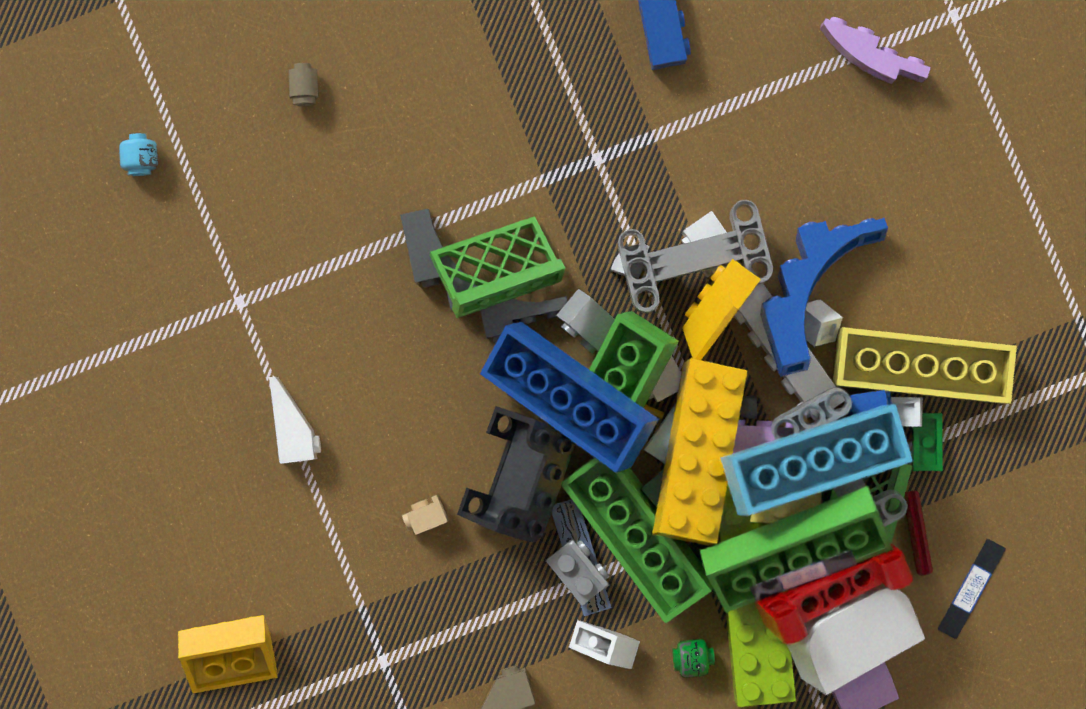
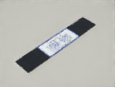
M988 538L986 539L941 621L938 630L957 639L1005 552V547Z
M852 550L750 586V590L755 600L758 601L857 565Z

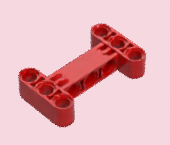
M891 543L893 550L858 562L857 565L791 588L783 593L780 592L758 600L755 604L764 625L784 644H794L804 639L808 634L804 623L881 584L890 590H898L910 585L914 578L903 552ZM863 570L862 575L854 580L856 573ZM837 583L835 590L828 593L830 586ZM811 597L809 603L806 606H802L804 599Z

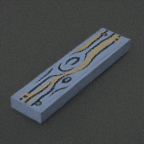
M572 499L554 504L552 515L562 546L572 538L576 543L581 540L592 553L588 558L596 566L598 563L580 509ZM606 589L601 590L581 606L584 616L611 608Z

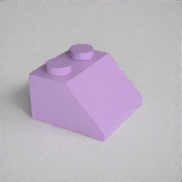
M885 663L878 665L832 692L840 709H878L899 699Z

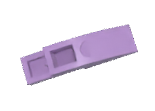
M831 17L830 20L825 18L820 30L828 41L846 59L868 74L890 84L896 80L898 74L921 83L927 79L931 67L925 66V61L911 56L908 59L897 56L898 52L891 48L881 47V50L877 49L880 37L875 36L873 30L865 27L855 29L846 26L847 22L836 17Z

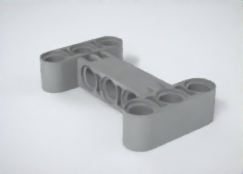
M741 200L731 208L730 221L733 229L731 232L648 253L644 237L639 231L634 229L624 231L618 240V251L634 308L638 312L649 313L658 306L659 293L656 282L726 265L732 259L741 261L742 266L750 272L754 263L763 264L766 268V274L763 278H760L761 280L758 284L767 281L772 276L773 265L756 205L752 201ZM737 208H748L751 212V219L747 222L740 221L736 216ZM746 235H754L758 239L759 245L757 249L750 250L745 247L743 240ZM627 236H634L639 241V247L634 251L626 250L623 246V239ZM632 265H643L646 269V276L642 279L633 278L630 273ZM642 292H649L654 298L653 305L648 308L640 306L637 299L638 295Z
M834 387L776 417L771 424L772 434L776 440L783 438L778 435L777 428L784 422L790 423L793 426V431L790 435L833 422L850 411L852 405L851 398L841 388ZM834 395H842L845 398V403L840 409H833L829 405L830 399ZM811 408L818 410L819 417L815 422L807 423L804 421L803 414L806 410ZM861 478L833 489L837 496L840 497L866 486ZM889 489L872 497L884 527L903 517L907 511L905 499L895 490ZM890 498L899 499V507L895 511L885 510V503Z

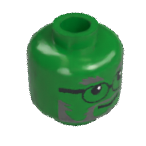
M704 639L682 640L678 642L677 648L672 649L674 671H679L683 678L706 676L709 673V666L715 665L714 649L708 648Z

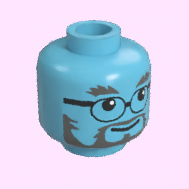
M129 134V140H124L120 143V167L128 171L129 176L151 175V170L157 168V143L147 139L146 134Z

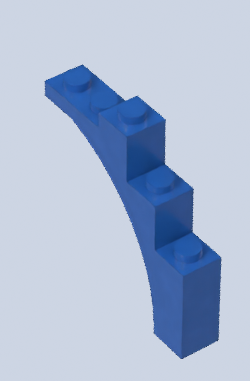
M869 218L849 227L847 225H840L832 229V231L828 230L826 221L820 223L808 222L798 228L795 241L802 260L790 259L780 265L778 279L784 298L774 296L762 303L760 312L780 377L809 369L811 358L805 338L804 320L806 305L815 285L823 274L846 253L859 246L884 241L888 230L885 218L878 220Z

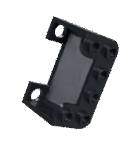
M495 406L486 433L508 441L489 494L466 487L457 515L495 532L527 542H535L543 536L573 454L575 443L551 425ZM507 416L509 420L507 428L504 431H499L498 422L500 418ZM473 498H478L480 501L479 508L471 513L469 511V503Z

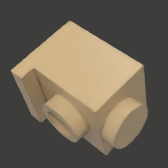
M438 494L431 497L433 503L429 504L427 499L411 505L413 511L402 515L408 531L413 530L415 535L449 521Z

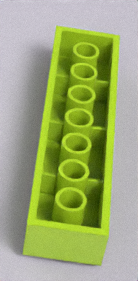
M728 483L718 535L719 543L768 525L750 522L751 515L737 514ZM755 602L727 612L726 620L733 689L737 707L795 702L792 657L787 644H784L764 625Z

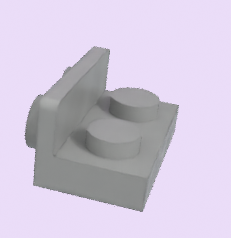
M572 538L546 559V562L581 606H583L601 590L609 586L606 579L610 575L600 563L594 566L588 558L592 553L581 540L576 543Z

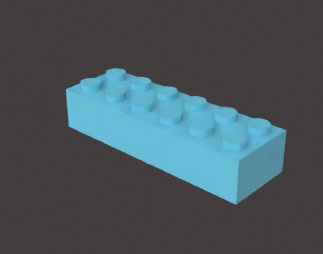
M896 404L883 405L721 457L738 515L758 513L913 462Z

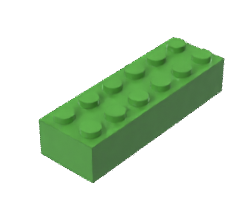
M594 457L563 480L562 487L665 624L713 590L706 575L704 565L686 541L652 534L657 509L641 492L640 489L643 487V484L631 468L616 473Z
M868 486L700 550L706 575L727 613L756 602L750 586L852 550L858 563L893 550Z

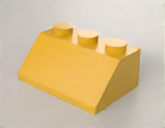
M734 259L730 261L726 268L722 265L718 267L710 278L714 281V284L711 286L707 283L698 295V298L702 301L699 304L694 302L685 313V316L689 319L682 329L693 359L702 360L761 280Z
M264 615L178 631L179 660L192 693L278 678L271 635Z

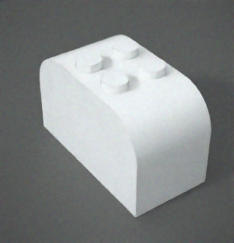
M856 575L854 580L858 579L861 575ZM837 583L834 584L833 588L828 590V593H831L835 590ZM881 584L804 623L808 632L807 636L801 641L787 644L801 679L827 695L919 643L925 637L908 597L899 590H890ZM809 601L802 604V606H806L809 603Z

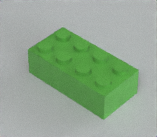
M633 311L617 314L589 370L644 408L679 341Z

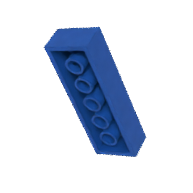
M523 322L505 326L480 372L483 377L616 473L632 467L659 420Z

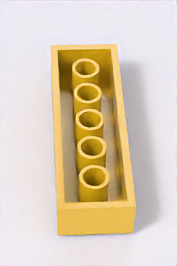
M692 358L683 363L652 534L708 546L717 544L728 483L721 457L733 454L747 370Z

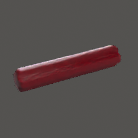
M916 490L906 491L904 495L907 504L906 517L916 573L920 576L933 573L919 492Z

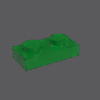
M922 413V427L912 426V471H943L942 413Z

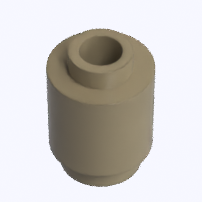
M310 63L294 64V69L288 70L289 97L293 100V105H315L316 98H318L317 69L311 68Z

